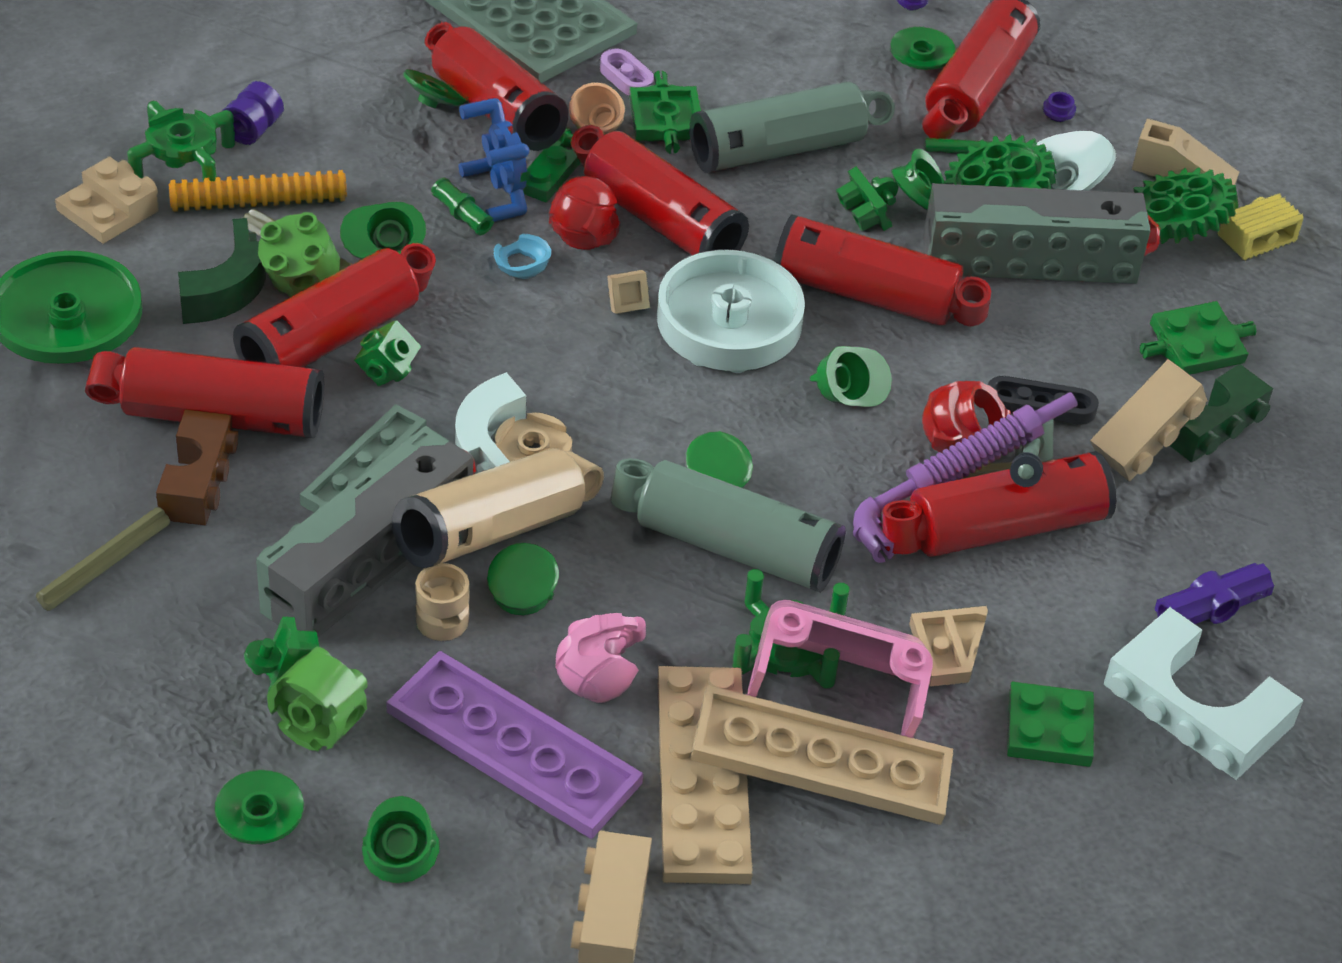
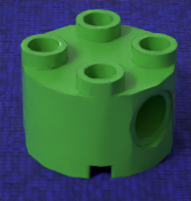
M304 212L302 214L287 215L262 227L258 256L274 287L279 292L282 291L287 293L289 297H292L340 271V256L324 224L313 213Z
M316 647L308 654L302 656L271 686L267 694L268 708L271 715L276 711L278 712L282 720L277 725L296 744L313 751H319L323 746H327L326 750H328L365 713L367 699L364 690L367 688L368 682L360 671L349 669L338 659L332 657L325 649Z

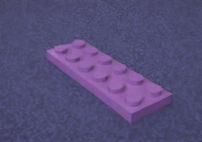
M440 650L387 701L388 714L591 840L643 782V773Z

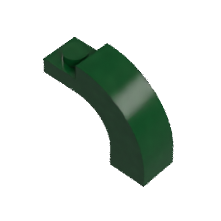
M247 218L232 219L235 249L228 260L210 269L178 272L183 324L208 322L234 314L252 302L260 293L266 280V270L258 256L259 241H257L256 232L248 231Z

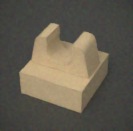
M638 270L607 276L611 311L618 314L650 308L645 271Z

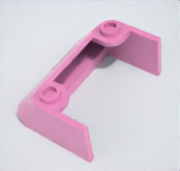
M780 600L770 607L765 619L747 695L757 696L766 673L773 643L786 647H798L822 655L825 649L835 648L840 653L839 660L895 675L911 683L901 735L913 738L923 717L933 666L932 656L921 640L906 633L791 600Z

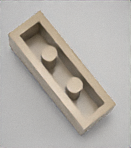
M1168 359L1090 440L1094 451L1102 454L1109 466L1130 482L1137 474L1144 473L1150 467L1153 457L1163 447L1170 446L1176 440L1179 430L1189 419L1194 420L1201 414L1207 402L1203 385Z
M599 831L596 848L588 847L584 874L591 875L590 885L581 884L578 900V911H585L583 922H574L571 948L579 949L578 963H634L649 870L652 838Z

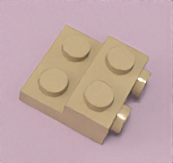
M110 156L83 171V183L55 199L58 212L102 244L158 212V189L154 181L147 176L142 179L134 174L131 165L127 161L121 160L117 162Z

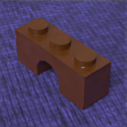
M185 409L176 434L178 462L188 465H165L156 491L157 506L164 510L172 522L206 526L211 510L216 511L218 509L220 501L219 485L220 482L227 481L229 474L228 457L229 454H235L237 451L238 431H233L231 415Z

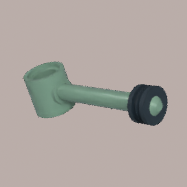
M1053 419L1042 425L1044 430L1043 436L1032 442L1027 441L1026 445H1020L1019 449H1015V458L1011 464L1010 475L1017 485L1031 487L1038 483L1043 472L1042 461H1048L1053 458Z

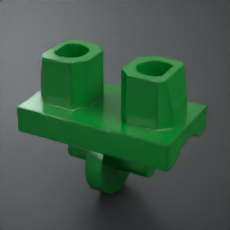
M857 166L849 170L850 182L836 189V192L845 210L859 203L863 204L851 211L861 231L876 224L883 231L893 227L892 222L885 213L887 211L886 204L892 206L896 203L895 196L899 189L895 180L891 177L881 179L880 177H874L870 184Z
M282 616L274 639L265 638L249 643L244 653V660L254 674L262 675L264 673L269 677L271 681L268 689L269 692L271 686L302 656L308 654L313 648L320 647L317 632L297 630L295 617Z

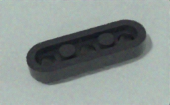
M997 376L988 382V385L997 391L998 397L1003 402L1005 409L1010 410L1011 414L1025 405H1030L1036 411L1071 392L1078 405L1055 417L1053 420L1084 425L1092 422L1096 417L1099 401L1096 395L1087 389L1010 376Z

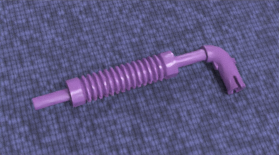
M1069 392L1036 411L1030 405H1025L1014 411L1013 415L1008 414L1006 418H1001L1000 422L995 421L993 425H988L987 429L982 428L981 433L977 431L974 436L969 435L968 439H962V443L957 442L955 446L951 445L949 450L944 449L943 454L938 452L936 457L931 456L930 460L925 459L924 464L918 463L906 470L907 481L874 499L870 496L859 505L853 519L854 537L865 545L876 562H886L879 550H882L887 558L891 559L894 555L892 553L894 543L884 535L880 528L882 523L879 520L885 505L893 501L905 500L912 495L915 489L963 479V476H969V472L973 474L976 469H982V465L986 467L988 462L993 463L995 459H1000L1001 455L1006 456L1008 452H1013L1014 448L1019 449L1020 445H1026L1027 441L1032 442L1043 436L1044 430L1042 425L1078 405L1074 395ZM884 546H889L891 550L888 552Z

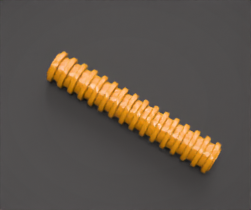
M327 170V174H321V171H316V175H310V172H305L302 176H299L298 172H294L293 176L283 173L282 177L271 174L269 178H266L265 174H261L260 178H254V175H249V179H243V176H238L236 180H232L231 176H227V180H221L220 177H216L215 181L204 178L203 182H198V178H194L193 182H187V179H182V183L170 180V207L173 209V212H176L178 208H184V211H189V207H195V210H200V206H206V209L209 210L212 209V206L216 205L218 209H223V205H229V208H234V204H240V207H245V204L251 203L252 207H256V203H262L263 206H267L268 202L279 205L281 201H284L285 205H289L290 201L301 204V200L312 203L313 199H317L318 203L323 202V199H329V202H334V198H340V201H345V197H347L346 175L343 173V170H338L336 174H332L331 170Z

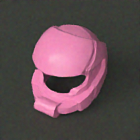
M622 613L594 615L570 624L568 636L560 642L556 653V669L563 685L574 694L596 703L607 702L619 697L629 688L639 671L635 664L620 655L625 652L626 648L645 639V620L641 617L622 616Z

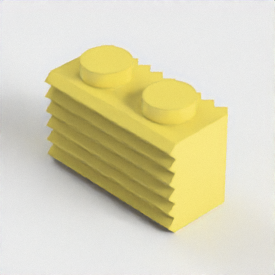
M1281 193L1267 198L1258 197L1251 204L1235 209L1236 216L1229 217V224H1220L1218 235L1246 261L1248 258L1251 259L1259 253L1262 255L1270 249L1273 251L1275 248L1278 249L1286 243L1288 245L1291 242L1294 243L1298 238L1304 217L1303 214H1299L1298 210H1295L1294 205L1290 206V202H1286L1285 197H1281Z

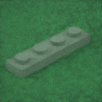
M395 404L300 493V505L315 513L322 503L330 501L343 491L352 480L358 479L370 470L380 458L388 456L407 437L413 436L425 427L426 420Z

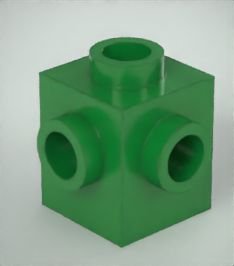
M395 320L379 329L370 331L361 340L360 345L362 348L354 361L378 386L392 380L399 382L411 371L412 366L410 363L421 348V345Z

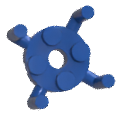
M492 98L459 106L460 116L463 120L490 114L492 122L489 133L482 135V146L487 158L460 163L458 168L461 177L490 171L491 182L494 188H502L510 194L511 204L485 210L488 215L493 217L494 222L524 215L527 212V204L523 192L526 181L520 182L521 173L527 172L525 157L529 154V147L521 143L517 132L511 134L508 130V127L512 126V124L505 120L502 104L499 99Z

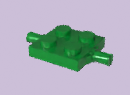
M660 71L654 73L655 85L630 87L629 101L636 141L665 140L666 152L671 154L673 148V154H676L680 150L678 140H690L689 126L692 114L701 111L697 87L668 84L667 73L662 71L660 77Z
M1217 301L1154 313L1150 325L1157 335V341L1141 343L1140 354L1143 355L1144 359L1162 354L1189 375L1243 364L1249 353L1240 338L1255 336L1257 329L1253 321L1236 325L1232 324Z

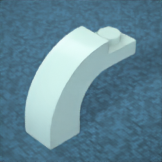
M507 372L489 379L473 389L461 403L456 415L455 445L473 456L476 464L475 474L510 462L492 440L495 438L500 425L507 419L514 416L515 421L526 419V395Z

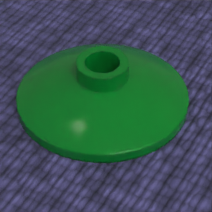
M909 27L900 30L892 37L890 50L893 56L906 66L921 70H933L946 66L955 53V45L946 34L928 27Z
M406 69L403 73L407 82L420 93L418 100L431 108H436L438 103L464 105L466 99L448 84L430 75L411 69Z
M270 770L248 771L232 778L221 788L215 801V817L223 832L234 840L254 845L272 843L287 836L297 827L304 811L303 795L297 784L286 775Z

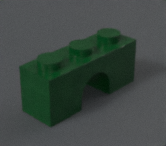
M1238 364L1215 379L1208 405H1205L1197 418L1194 420L1189 419L1179 430L1178 437L1170 447L1191 463L1205 454H1212L1221 443L1229 438L1235 439L1244 428L1253 422H1261L1270 411L1269 401L1273 388L1244 366Z

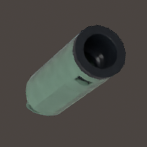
M848 81L695 112L690 118V142L698 166L703 172L709 173L863 140L868 130V124L884 125L892 119L895 112V104L891 96L885 92L874 90L861 91L856 84ZM874 100L876 103V110L871 115L869 112V105Z
M633 458L622 459L616 465L610 497L611 503L621 510L637 512L640 525L819 593L829 583L843 549L846 535L844 525L667 460L659 462L655 467L646 461Z

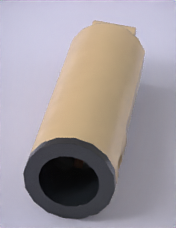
M551 448L403 498L395 506L392 516V528L396 544L403 556L414 566L423 569L433 567L575 514L583 502L591 500L599 492L603 484L604 472L601 467L571 451Z

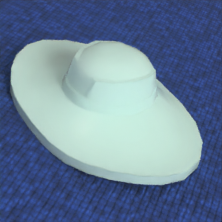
M1092 131L1058 134L1037 143V146L1045 144L1046 150L1052 152L1057 174H1055L1056 183L1051 184V189L1089 191L1104 179L1116 160L1115 149L1109 140Z

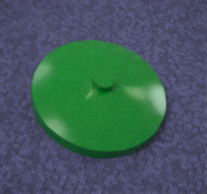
M56 251L29 258L12 267L0 277V342L19 356L43 363L66 364L93 359L94 355L98 352L112 351L119 347L136 330L141 320L143 309L139 284L134 275L121 263L97 253Z

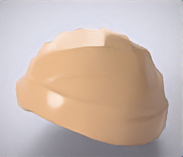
M589 83L578 88L572 95L569 113L573 124L578 129L586 125H595L605 135L615 131L624 119V101L617 91L606 84Z

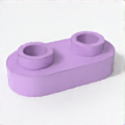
M611 49L601 55V73L624 94L629 96L630 87H648L653 85V73L629 52L622 49Z

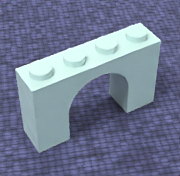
M1169 607L1111 658L1104 685L1111 689L1116 696L1123 698L1144 713L1148 719L1158 723L1176 736L1180 742L1190 746L1208 759L1216 768L1223 770L1237 780L1294 726L1303 699L1270 676L1243 701L1232 706L1211 707L1188 698L1177 688L1172 675L1194 657L1202 629Z

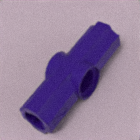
M1253 563L1221 576L1216 571H1208L1197 577L1189 588L1158 599L1154 609L1158 617L1171 607L1194 624L1210 619L1214 624L1223 623L1234 616L1241 606L1272 595L1274 584L1271 572L1264 563L1259 565Z

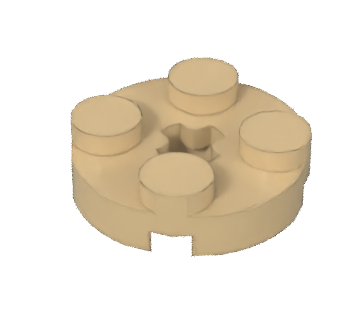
M527 413V419H520L518 421H515V416L509 418L500 425L495 435L496 446L510 462L551 448L572 452V439L566 433V426L559 419L543 413ZM534 443L540 444V447L538 448L527 447L532 446Z

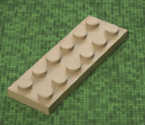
M659 666L658 711L663 883L751 884L752 856L747 775L690 760L707 685L743 694L741 668Z
M707 685L690 760L941 825L946 814L953 749Z

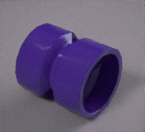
M253 81L238 94L237 99L232 100L223 109L229 110L233 114L235 141L243 145L255 143L266 132L267 128L272 126L282 116L284 103L281 96L270 85L261 81Z

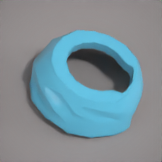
M521 234L516 242L508 246L502 247L500 244H496L494 259L500 270L509 276L527 279L545 270L552 250L542 238L530 234ZM521 253L533 258L535 262L526 266L510 267L508 257L512 254Z

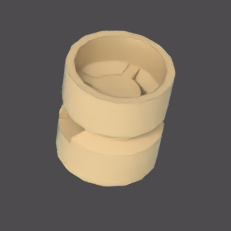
M441 563L425 568L418 574L416 579L417 627L424 636L432 640H453L461 636L468 627L470 583L467 574L455 565Z

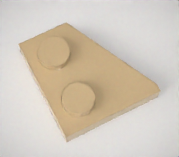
M987 606L911 614L909 625L912 634L923 642L933 659L929 687L968 683L970 681L988 613Z

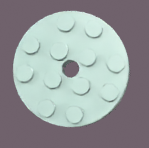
M738 250L707 251L680 261L666 273L659 288L657 323L660 333L668 345L678 354L690 360L694 365L742 373L746 370L770 365L785 357L795 347L801 335L805 299L799 283L792 274L768 258Z

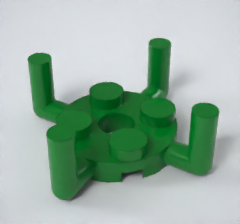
M150 101L147 104L149 127L147 130L145 129L146 142L131 147L127 152L128 163L131 165L134 174L141 179L144 178L142 159L153 155L165 161L166 166L170 168H181L186 163L196 161L202 168L203 181L204 178L215 181L217 177L216 163L210 155L216 152V129L220 127L222 147L232 148L235 146L232 112L223 110L208 116L202 111L194 110V115L184 113L183 108L165 110L157 101Z
M752 569L748 572L744 600L745 606L755 618L750 623L749 635L740 634L736 637L732 668H741L742 675L753 670L765 619L770 609L761 600L764 574L758 569ZM836 583L834 585L829 612L845 616L850 590L847 584ZM791 600V601H795V602H798V603H802L801 601H798V600ZM773 643L766 671L776 675L778 670L791 672L790 677H802L810 674L821 687L830 689L835 685L840 653L835 648H827L822 655L798 647H786Z

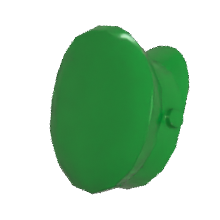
M915 149L913 151L911 161L906 166H899L891 170L892 176L901 190L913 202L925 210H928L932 183L945 184L938 165L922 149Z
M721 431L704 433L697 436L691 442L686 452V466L691 470L743 489L751 479L753 472L751 454L747 447L731 434Z
M516 543L501 550L491 561L487 576L489 590L494 596L495 602L504 611L521 616L534 614L543 609L550 600H553V591L559 579V568L555 558L547 549L537 544Z
M395 796L383 801L372 813L366 836L363 837L362 854L365 865L376 877L383 881L404 883L418 879L431 869L437 859L440 843L437 833L431 827V820L426 809L413 798Z

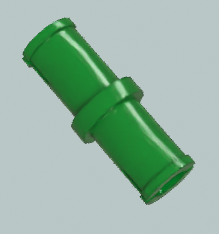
M442 177L434 183L431 189L432 195L449 208L451 216L457 220H463L479 236L486 234L492 228L494 223L493 217L475 204L473 196L469 193L461 192L446 177Z

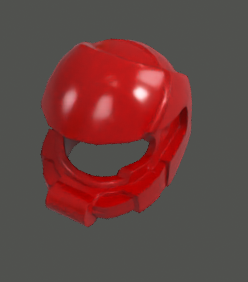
M588 176L571 178L562 184V187L559 188L552 201L549 211V224L552 225L553 230L561 236L567 245L576 249L590 250L601 245L610 244L616 238L620 229V221L616 214L617 210L614 207L617 199L613 190L603 181Z
M956 381L944 385L929 394L928 402L922 415V425L928 440L931 442V447L943 454L944 449L949 450L951 445L955 446L957 442L962 443V439H968L969 435L974 436L977 431L981 433L982 428L975 414L974 403L979 408L985 410L989 425H993L995 421L1000 422V419L1006 418L1008 414H1011V411L1005 409L1003 402L993 387L981 381Z

